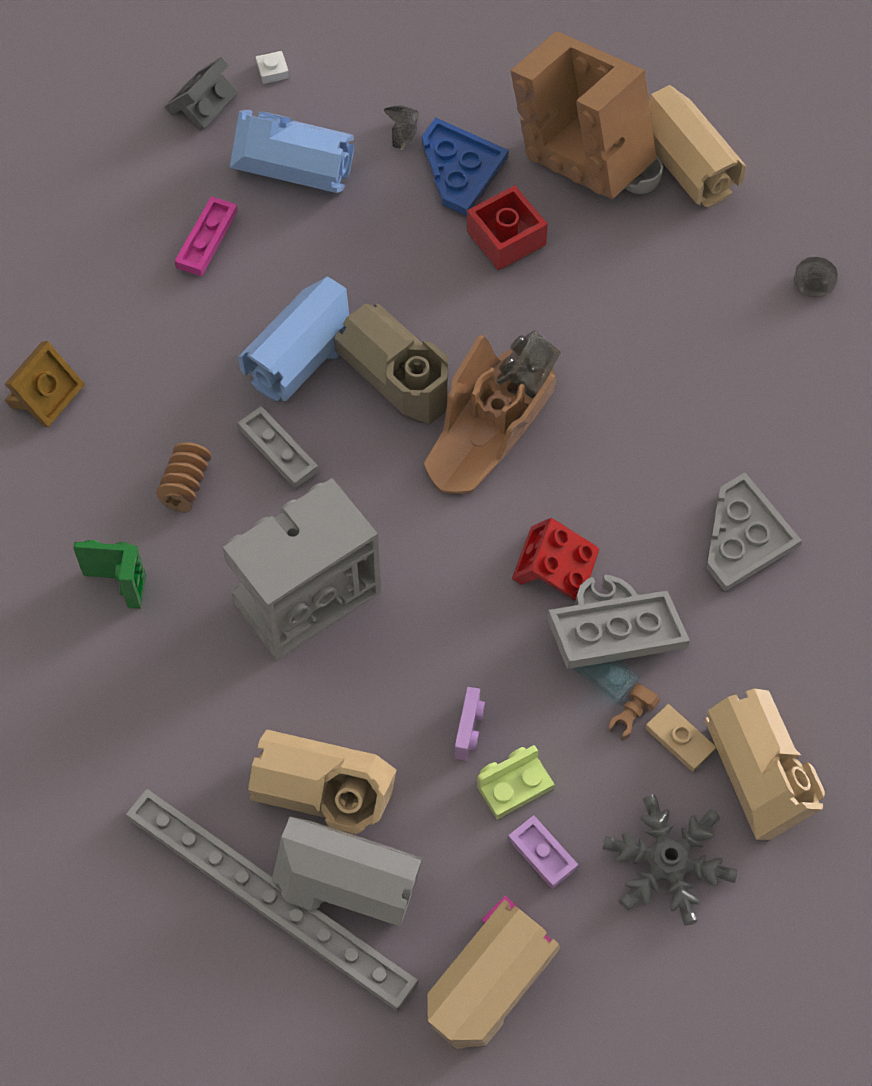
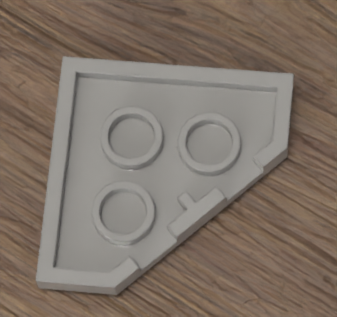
M745 472L722 485L718 494L706 569L724 592L797 549L802 542Z

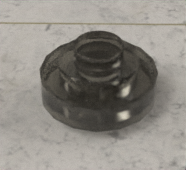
M817 256L802 260L797 265L794 275V283L798 290L806 296L814 298L830 294L835 289L838 279L837 268L833 263Z

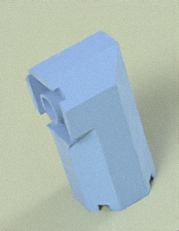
M242 110L238 114L230 168L339 193L345 187V184L340 183L342 177L348 178L351 171L354 145L349 144V141L354 140V136L298 121L291 122V118L259 111L258 117L252 116V110Z
M327 276L303 289L238 356L241 372L245 376L248 373L253 376L254 379L250 383L256 390L273 401H279L281 397L282 401H287L327 358L337 359L339 357V354L335 351L334 337L338 331L343 334L346 329L343 325V322L349 316L346 288Z

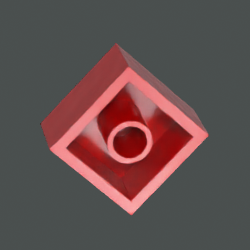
M516 185L467 210V233L498 271L546 245L548 224Z

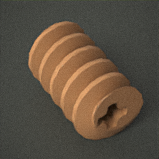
M182 442L176 444L173 448V455L169 458V465L165 468V475L161 478L156 495L162 504L168 508L184 513L192 510L190 502L196 500L194 492L200 489L199 482L204 479L203 472L207 470V462L211 460L212 454L207 448L199 444Z

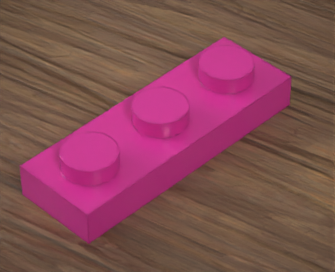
M213 196L210 197L174 261L177 269L203 276L238 212L237 204Z

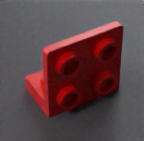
M551 517L531 526L512 580L523 585L539 578L575 601L580 585L591 576L599 553V547Z

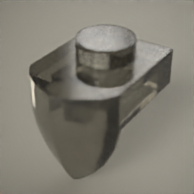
M390 106L385 108L384 112L396 122L392 128L393 147L403 150L408 140L412 141L415 137L419 113L417 110L407 106Z

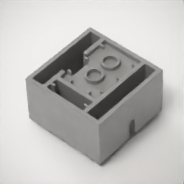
M333 478L324 483L314 485L307 494L298 500L287 502L282 507L281 514L276 517L271 516L260 519L252 529L242 535L237 534L233 536L223 546L225 562L241 581L235 590L232 591L234 605L277 661L381 593L378 533Z

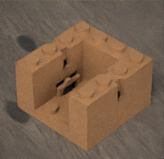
M555 31L510 70L517 110L522 116L520 123L526 155L531 161L537 162L555 173H560L570 178L573 182L592 189L597 194L613 199L656 160L644 69Z

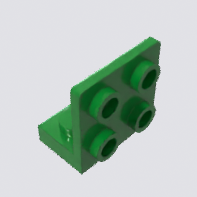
M96 540L74 542L73 549L83 576L115 578L116 581L120 582V595L125 597L128 608L141 609L146 573L138 546H133L127 542L105 544Z

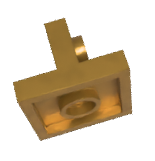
M42 341L5 383L11 393L4 401L11 409L28 410L42 427H49L84 387L85 383L49 341Z

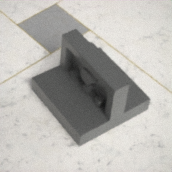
M220 57L197 71L167 103L165 108L171 115L182 110L200 131L206 128L238 93L221 74L229 65Z

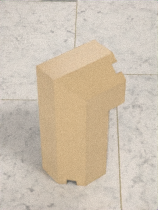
M671 85L652 93L649 106L656 156L660 158L661 162L696 204L701 205L702 203L705 207L709 208L728 198L732 193L729 188L734 183L739 186L743 182L746 165L689 98Z
M751 689L745 691L748 696L747 698L739 700L737 694L710 708L707 712L708 717L705 718V723L756 840H772L822 810L823 803H819V800L824 798L825 791L814 767L809 762L802 765L796 759L801 754L795 749L769 690Z
M266 730L260 738L257 747L264 750L259 754V757H254L248 792L251 794L250 800L324 817L329 827L358 834L371 823L373 825L380 820L393 793L397 770L375 754Z
M503 900L428 992L429 1024L435 1032L456 1049L487 1046L503 1026L504 1018L560 950L559 944L554 939L551 942L547 941L544 938L547 932L516 906L511 909L509 902Z

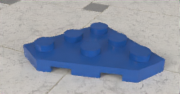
M436 117L422 135V146L442 205L467 216V210L476 205L508 159L509 150Z

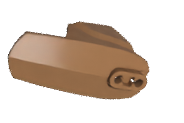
M479 335L452 379L451 390L447 399L443 432L424 461L426 473L440 492L448 494L472 493L508 454L540 413L556 387V375L550 363L525 349L507 350L497 357L486 337ZM526 369H532V370H534V371H532V372H527V371H525V370H526ZM516 386L519 387L516 394L509 392L515 390Z

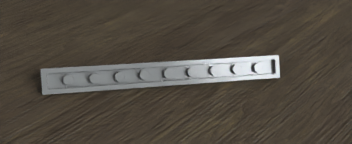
M149 789L144 791L126 813L128 820L397 1012L418 985L416 978L320 910H309L285 902L281 895L282 890L278 884L276 887L272 876Z

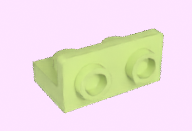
M535 745L528 749L521 747L509 755V759L499 764L496 762L488 764L477 776V788L497 820L554 789L555 784L538 759V750Z

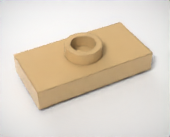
M667 704L646 724L645 729L693 773L716 751V746L670 704Z

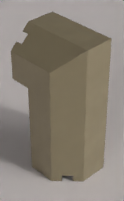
M365 303L343 322V325L346 327L344 333L341 334L338 331L334 337L335 351L403 415L426 424H431L446 412L448 356L432 341L420 342L380 304H374L373 307L370 303Z

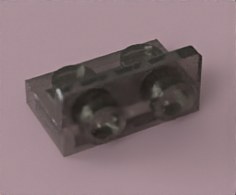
M533 330L525 337L520 335L514 340L510 346L512 353L500 364L498 370L501 372L496 380L499 385L504 384L508 380L517 387L520 384L525 385V393L530 398H534L541 389L561 354L556 347L536 330Z

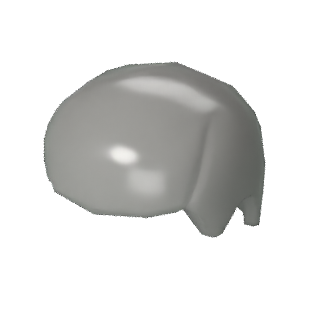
M656 156V160L625 189L634 194H648L657 188L663 172V164L660 158Z

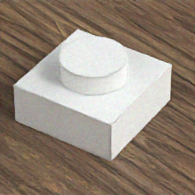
M282 51L255 56L263 84L289 79V71Z

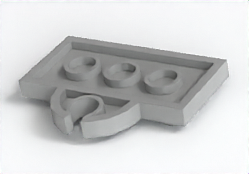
M604 575L602 579V588L606 589L609 594L598 593L594 588L596 581L593 577H590L580 585L575 606L548 610L546 617L567 669L686 649L690 642L668 591L638 595L630 584L611 575Z

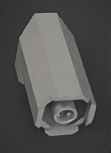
M290 817L281 837L272 880L276 887L277 884L282 890L281 895L285 902L309 910L317 909L321 903L328 902L329 904L401 926L423 858L313 821Z

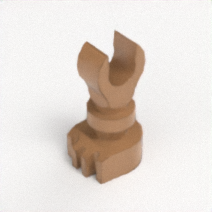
M638 683L634 685L628 694L632 701H627L624 705L625 710L621 714L614 716L609 723L610 733L619 723L627 727L621 736V740H625L631 735L632 724L635 718H640L642 715V708L652 711L660 700L657 694Z

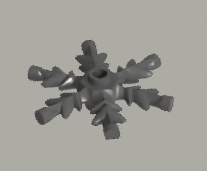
M656 795L647 796L643 801L649 816L641 815L640 818L653 829L646 831L649 835L656 837V844L653 847L646 848L641 838L637 844L626 833L622 834L623 841L605 836L602 849L620 852L616 858L617 861H624L635 857L634 864L642 859L650 863L649 872H636L641 877L640 879L625 882V886L632 889L619 900V903L627 910H630L640 898H642L644 904H648L651 887L658 892L657 880L662 878L668 879L672 885L667 891V895L674 893L670 905L671 911H675L679 907L684 925H692L697 922V918L691 904L699 905L700 901L688 891V889L694 887L683 881L684 874L693 871L699 881L703 875L714 886L718 885L717 878L732 883L736 881L738 870L721 867L722 858H715L705 862L706 855L701 856L697 860L689 855L691 847H703L698 842L699 840L714 837V833L707 830L720 817L712 809L699 822H697L695 816H691L688 832L682 827V839L675 841L668 836L673 825L666 826L669 810L665 809L663 812H660ZM666 855L672 856V857H674L676 860H673V861L668 860L665 856H666Z

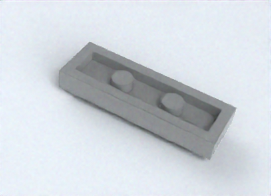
M262 406L237 422L238 429L295 489L319 472V467L313 459Z

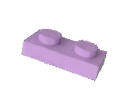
M467 687L455 743V759L468 761L469 751H476L479 731H474L476 720L482 721L485 702L480 701V689Z
M534 815L508 835V841L552 890L578 869L579 864Z

